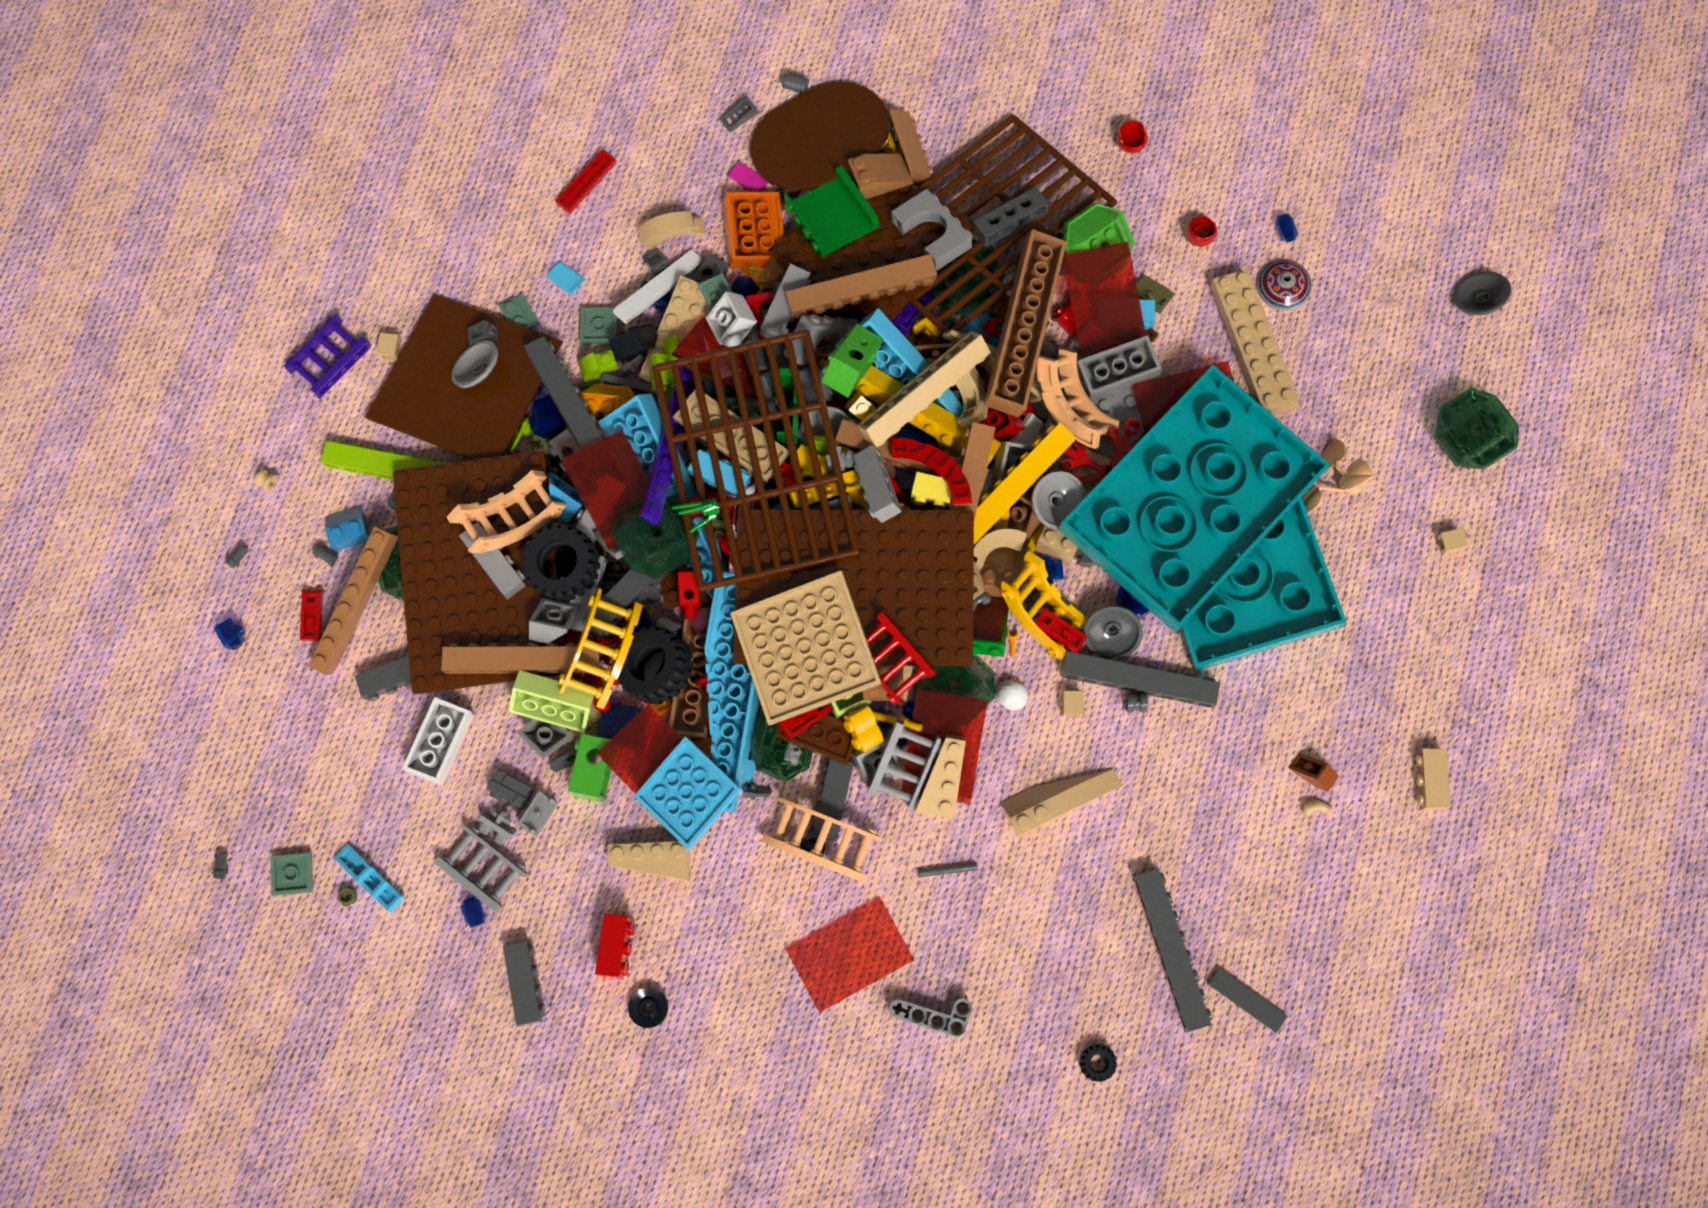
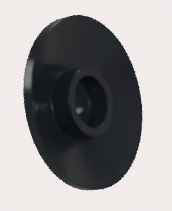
M644 987L637 990L631 996L628 1003V1013L631 1020L643 1028H653L661 1024L668 1013L666 996L660 990L653 987ZM648 1004H651L653 1006V1009L650 1012H647L645 1010V1007Z

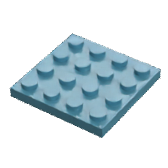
M685 736L634 797L683 846L691 850L743 789L694 742Z

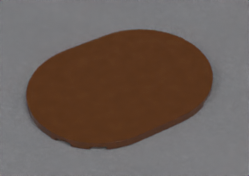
M833 82L814 87L772 110L761 120L751 140L750 149L753 164L760 176L773 186L776 185L784 190L795 192L807 189L811 191L836 179L835 168L841 165L849 174L848 159L863 154H878L880 152V148L886 142L889 134L887 109L882 100L873 91L858 84Z

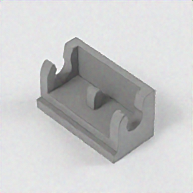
M538 791L517 825L538 837L558 803Z

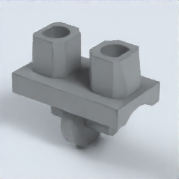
M838 446L836 449L841 471L845 473V467L850 468L854 466L853 455L855 453L848 450L841 454V446ZM825 454L828 473L834 472L830 454Z
M495 810L493 814L487 812L478 819L481 821L478 831L484 835H489L492 829L495 830L497 833L493 840L499 845L505 844L517 832V830L509 826L512 821L507 818L509 814L507 810H503L501 813Z

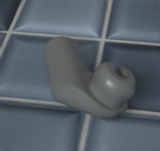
M987 592L982 593L973 600V614L978 604L983 603L986 605L991 601V596Z

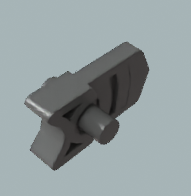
M640 354L631 361L626 359L624 361L625 364L620 367L623 370V375L626 377L630 373H637L635 368L644 362L645 356Z
M572 748L549 761L550 769L554 772H559L573 765L576 756H573Z
M756 783L744 784L743 798L755 800L756 797H769L772 794L769 786H756Z

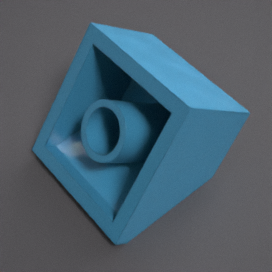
M549 471L547 475L550 498L553 502H561L567 505L557 519L569 522L582 506L580 492Z
M362 506L325 517V531L329 545L335 552L368 541L370 532Z

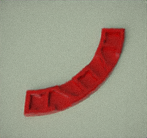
M891 438L892 458L911 459L929 466L947 484L952 497V504L972 503L968 480L961 471L960 466L948 454L931 444L916 442L914 439Z

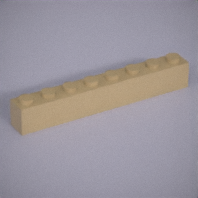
M970 331L861 421L857 427L866 442L874 445L876 448L883 445L890 436L899 432L902 426L912 421L932 401L941 397L944 391L954 386L962 376L970 373L974 366L983 362L991 352L982 335Z

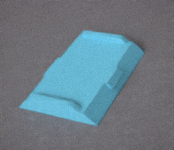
M559 261L547 275L551 281L571 296L586 280L572 267L570 268L562 261Z

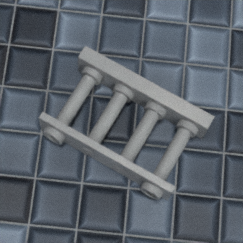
M896 718L867 788V794L875 797L877 792L880 793L882 791L908 801L907 808L909 811H912L913 806L917 807L921 796L918 794L935 753H939L942 748L941 736L936 734L933 741L906 730L903 720ZM904 737L929 747L930 751L927 758L900 749L896 745L898 739ZM896 755L922 765L923 768L920 775L916 776L891 766V763H889L891 756L895 757ZM889 773L915 783L912 794L884 784V781H881L884 774L887 775Z
M464 825L462 829L468 834L448 858L445 857L443 860L438 856L433 863L489 908L498 913L502 908L498 904L500 902L499 898L519 874L524 878L528 876L524 873L526 868L518 862L515 864L510 862L479 837L480 832L473 826L468 828ZM475 838L483 846L463 870L460 869L458 872L453 868L454 862ZM490 850L498 858L478 882L475 881L473 884L468 880L469 874ZM505 862L513 870L496 891L488 896L483 892L484 886Z

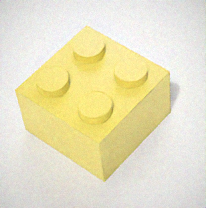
M916 472L910 502L920 508L929 506L932 507V510H948L951 494L942 477Z

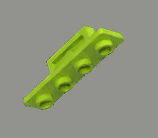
M678 335L664 339V354L656 352L651 354L652 391H656L652 366L680 359ZM672 369L660 371L667 405L674 382Z

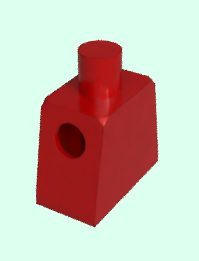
M694 571L678 572L680 610L684 611L685 619H696V610L700 609L699 590Z

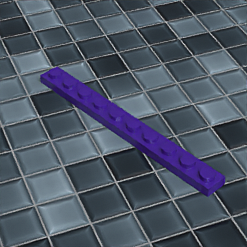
M681 366L679 368L687 400L692 394L694 379L692 371ZM673 382L668 401V410L673 434L678 435L682 434L684 426L673 419V416L680 409L675 382ZM664 424L662 425L640 512L642 518L654 525L661 521L673 472ZM680 442L675 443V444H676V449H677V451H678V447H679V443H680Z

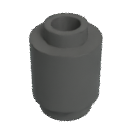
M788 71L787 74L783 75L782 84H784V89L805 93L808 89L809 79L804 75Z

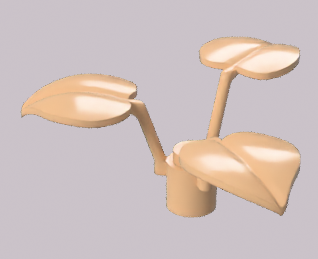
M1339 439L1332 441L1325 448L1321 457L1330 464L1328 469L1334 466L1343 475L1339 480L1340 488L1319 486L1317 488L1313 484L1302 496L1307 514L1320 506L1323 500V492L1321 490L1336 491L1342 494L1347 492L1355 496L1361 491L1362 484L1375 477L1369 465L1362 459L1352 462L1347 468V474L1338 466V463L1342 462L1346 456V446Z

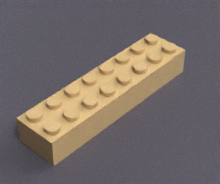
M1249 269L1214 278L1210 289L1252 398L1263 408L1270 410L1272 415L1296 409L1300 402Z

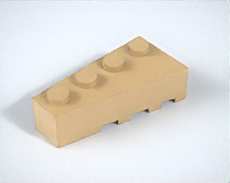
M946 734L915 813L954 819L966 737Z
M679 841L608 844V865L612 868L690 883L689 850Z

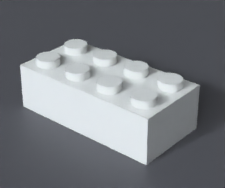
M434 697L402 769L411 775L443 787L475 715L467 709Z

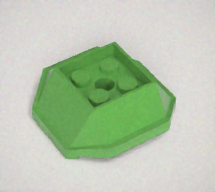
M1092 203L1064 222L1065 232L1062 240L1067 241L1064 256L1075 281L1097 287L1124 268L1128 258L1132 255L1135 241L1122 210Z

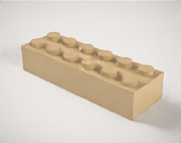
M1085 448L1088 458L1101 465L1110 463V459ZM1086 465L1074 467L1071 474L1081 477L1096 473L1097 471ZM1100 480L1083 484L1086 496L1099 484ZM1046 526L1035 548V551L1068 566L1071 565L1078 550V547L1058 529H1051Z

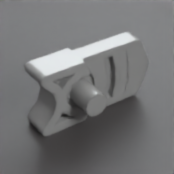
M788 743V748L784 751V760H791L792 764H798L799 756L801 755L800 747Z

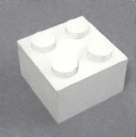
M727 291L706 317L718 343L728 347L739 345L757 322L744 296Z

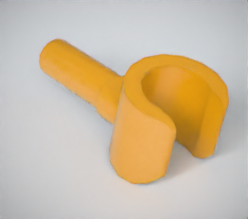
M1008 629L1007 639L1010 641V657H1015V644L1019 631L1016 629V635L1011 636L1009 634L1010 629Z

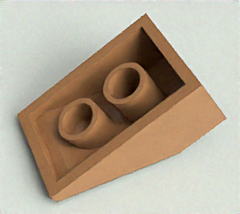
M863 154L848 159L850 176L865 199L913 184L901 154Z
M1023 546L1021 551L1008 547H999L988 554L981 572L984 590L988 595L1004 598L1002 596L1001 583L1004 581L1011 585L1025 569L1024 556L1030 551V547ZM1022 585L1017 589L1019 593L1021 592Z

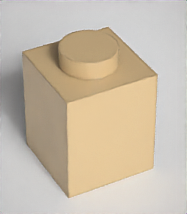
M390 331L379 334L376 354L380 360L397 361L402 344L399 335Z
M1464 528L1442 532L1437 537L1442 556L1464 551L1470 543L1469 536L1465 533Z
M1068 688L1062 694V717L1082 718L1084 714L1083 691H1079L1078 688Z

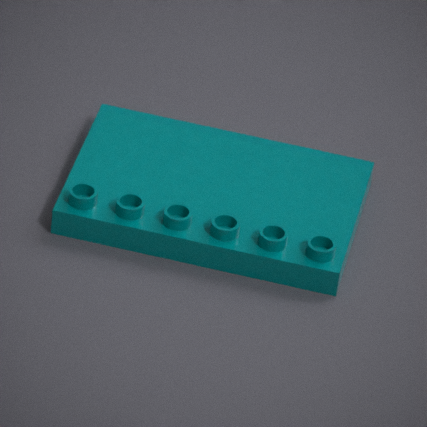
M1212 365L1061 522L1058 530L1176 633L1325 473L1330 464L1218 368Z
M1302 497L1180 628L1195 672L1344 627L1346 624L1344 613Z

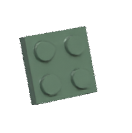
M581 307V345L610 344L609 340L615 338V334L618 333V317L613 314L615 307Z
M312 853L271 856V896L313 893Z

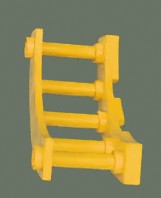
M1028 551L1024 556L1025 569L1011 585L1004 581L1001 583L1002 596L1010 611L1023 628L1039 644L1047 649L1053 658H1059L1063 661L1066 651L1063 648L1064 646L1049 638L1034 623L1032 618L1046 601L1054 608L1053 614L1058 617H1064L1071 623V626L1079 631L1084 632L1088 617L1071 604L1067 606L1060 599L1061 593L1054 584H1049L1046 579L1048 574L1045 568V561ZM1030 576L1029 582L1019 593L1017 589L1022 585L1026 578ZM1036 587L1040 592V597L1029 611L1026 612L1022 602L1033 588Z
M598 588L596 594H592L589 599L588 606L591 607L569 667L565 674H561L558 684L561 685L559 693L562 695L566 686L595 695V698L598 699L596 707L604 709L613 691L611 687L615 679H618L634 637L632 635L634 626L638 624L643 605L635 602L633 608L627 610L600 600L602 589ZM597 607L625 617L627 620L626 627L620 628L594 618ZM591 625L619 635V638L622 639L619 648L614 650L587 640ZM583 647L612 657L614 661L611 669L604 670L579 661L578 659ZM574 668L602 677L605 680L603 687L596 688L571 679Z

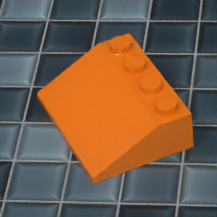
M725 192L722 204L729 269H748L780 262L770 256L772 250L784 238L779 192Z

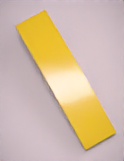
M856 470L842 473L846 493L862 489L858 481L860 476ZM836 482L825 485L828 499L839 496ZM817 487L805 489L809 505L820 502ZM798 491L789 493L794 510L801 508Z

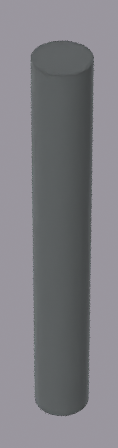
M977 863L917 870L918 878L976 871Z

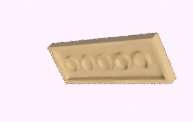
M695 389L686 400L693 431L704 428ZM705 394L711 426L723 424L719 403ZM679 409L673 416V419L684 426ZM728 410L730 422L742 420V418ZM751 425L763 481L767 483L774 473L766 436ZM744 427L734 429L732 431L739 464L753 473ZM725 432L713 434L716 449L730 458ZM706 436L700 437L707 442ZM775 441L781 465L789 455V450Z

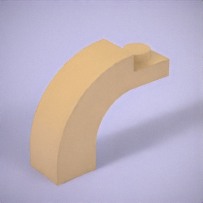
M687 211L659 215L646 221L638 228L641 245L652 247L658 246L665 239L677 235L700 237L706 234L702 217L692 216L691 212Z
M974 366L970 373L962 376L956 383L963 400V412L958 420L961 428L965 426L971 427L973 422L978 423L986 419L988 407L983 405L986 395L985 387Z
M1003 528L991 531L981 537L974 545V557H977L975 563L980 574L985 559L992 550L999 547H1008L1021 551L1027 533Z

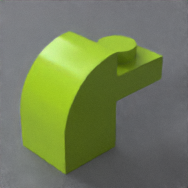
M612 350L597 355L594 352L581 358L578 363L584 383L601 380V374L619 369Z

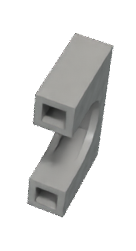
M925 189L891 211L892 223L902 234L923 222H936L945 228L946 231L942 237L924 248L925 255L931 254L936 271L972 248L973 237L970 231L965 230L958 218H954L950 214L949 209L942 205L938 197L934 193L931 194L928 189Z
M814 314L810 316L802 315L794 332L805 329L809 330L814 351L825 337L831 335L824 353H832L835 350L834 344L859 322L853 318H831L826 315L820 317ZM804 339L792 340L797 364L808 365L809 361ZM785 349L783 354L788 358L787 351Z

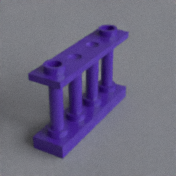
M337 314L329 318L325 325L294 356L290 357L284 365L290 374L296 370L312 384L310 390L319 399L371 348L364 337L356 340L340 327L343 322ZM334 331L351 345V348L346 353L341 352L327 340ZM321 344L338 358V361L333 366L328 365L314 353ZM308 357L325 371V374L320 379H316L301 366Z

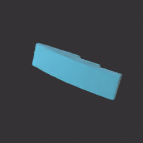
M349 844L334 857L388 912L392 913L405 899Z

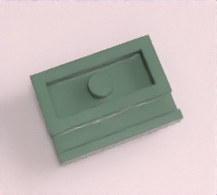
M723 273L698 284L710 310L714 308L726 291L733 293Z
M522 293L520 296L513 297L499 305L509 322L529 329L540 325Z

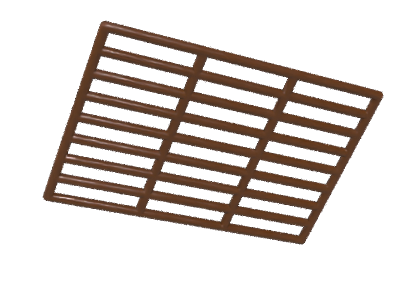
M1014 114L1010 115L918 188L923 191L930 188L960 164L966 170L935 195L940 200L969 176L973 175L978 181L948 204V206L956 208L981 187H987L990 192L962 213L970 217L996 196L1003 201L997 206L1000 207L1010 199L1022 195L1026 190H1031L1062 164L1069 171L1041 192L1045 198L1074 175L1082 181L1048 207L1047 214L1024 226L982 261L979 262L973 256L985 247L979 241L937 274L933 284L923 286L909 303L942 333L950 330L958 332L1012 289L1015 277L1006 284L999 277L1019 262L1021 251L993 273L986 266L1032 229L1055 237L1053 234L1064 226V222L1092 204L1100 196L1107 201L1104 206L1113 208L1117 205V200ZM1012 123L1019 128L973 165L966 160ZM1026 133L1032 138L985 176L978 171V169ZM1037 143L1044 148V150L998 186L990 181ZM1049 154L1057 159L1010 197L1003 192V190ZM1089 186L1095 191L1050 228L1046 229L1040 224L1085 187ZM974 229L970 231L972 235L975 234ZM966 261L974 266L925 306L918 301L920 297ZM978 272L986 277V279L938 317L930 312ZM991 283L999 289L950 329L943 323Z
M809 330L796 331L652 366L680 504L688 503L675 443L687 440L699 501L707 500L694 439L706 436L719 497L717 505L722 511L735 576L724 578L712 520L705 524V530L716 580L704 583L694 532L690 533V529L693 528L691 516L702 514L703 520L709 516H704L703 510L682 514L699 591L711 590L860 554ZM804 339L818 402L806 404L792 340ZM784 342L799 405L787 409L773 346ZM766 347L780 411L768 413L754 350ZM745 351L748 354L761 415L749 418L736 358L737 353ZM724 356L729 358L742 420L730 422L717 358ZM707 360L710 361L723 424L711 426L698 362ZM689 364L692 369L704 426L703 429L695 431L692 430L679 368ZM672 369L685 433L678 435L673 434L660 372ZM819 409L834 475L826 477L822 476L808 412ZM801 414L815 476L814 480L805 482L803 481L789 416ZM781 418L796 484L784 486L770 423L772 420ZM763 423L777 486L775 489L766 491L751 425ZM744 427L758 493L746 495L732 431ZM725 432L739 497L727 499L713 435L716 433ZM835 482L851 549L839 551L825 485ZM814 487L818 489L832 552L822 556L819 553L805 490ZM797 491L812 553V558L805 560L800 559L786 495ZM779 496L793 559L792 563L783 565L780 560L767 498ZM760 500L774 567L762 569L748 505L749 502ZM736 505L741 506L754 566L753 572L745 574L742 571L729 507Z

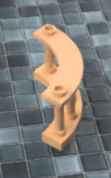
M1060 348L1057 360L1039 356L1037 363L1038 382H1041L1043 390L1041 394L1050 414L1057 424L1061 423L1077 438L1078 442L1094 449L1098 448L1100 436L1103 434L1108 436L1107 433L1112 427L1119 429L1120 420L1102 412L1087 396L1078 375L1077 352ZM1058 367H1059L1060 378H1061L1060 381H1059V378H1058ZM1061 388H1064L1069 399L1068 401H1066ZM1071 407H1074V409L1081 416V418L1072 410ZM1111 431L1113 436L1117 435L1115 431Z
M531 470L525 477L513 485L515 489L504 495L502 492L489 498L488 503L479 505L478 502L458 504L447 516V519L450 523L463 524L474 541L468 549L470 553H484L505 547L527 537L546 525L553 518L559 517L567 505L561 502H553L542 486V482L547 478L543 471ZM533 490L537 491L547 506L537 516L525 500L526 495ZM514 503H519L530 521L517 527L506 511V508ZM495 513L500 514L510 531L498 535L486 517ZM471 521H480L489 536L480 537Z
M787 797L786 800L778 798L777 801L786 804L785 810L775 834H772V837L764 834L761 842L866 883L868 876L861 873V865L871 840L874 839L879 842L883 840V838L875 836L876 831L865 828V831L798 805V800ZM796 808L804 811L793 841L790 840L789 844L783 842L784 838L782 836L793 809ZM811 815H814L825 821L814 849L807 852L800 849V842ZM834 823L846 828L835 857H832L830 861L821 857V850L830 827ZM854 831L864 835V839L854 864L847 868L842 866V859Z

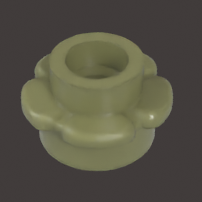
M348 887L342 888L338 894V901L345 907L354 904L357 901L356 890Z

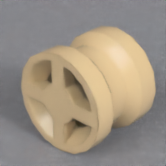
M261 469L255 477L254 484L258 487L262 486L264 490L270 492L276 485L278 476L274 473L270 474L266 469Z

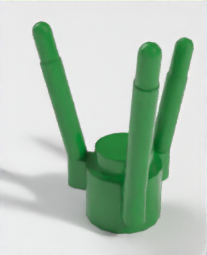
M715 498L671 507L672 510L689 508L679 511V515L703 510L704 516H709L690 529V533H693L709 521L717 519L716 514L720 513Z

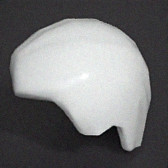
M1005 680L999 683L994 696L997 703L1003 705L1008 710L1014 711L1026 705L1028 691L1018 681Z

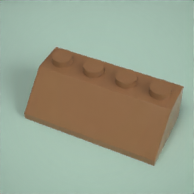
M890 109L889 128L896 149L903 158L913 185L919 187L934 174L931 165L928 166L927 152L922 150L921 145H923L921 135L916 133V121L911 118L909 112Z

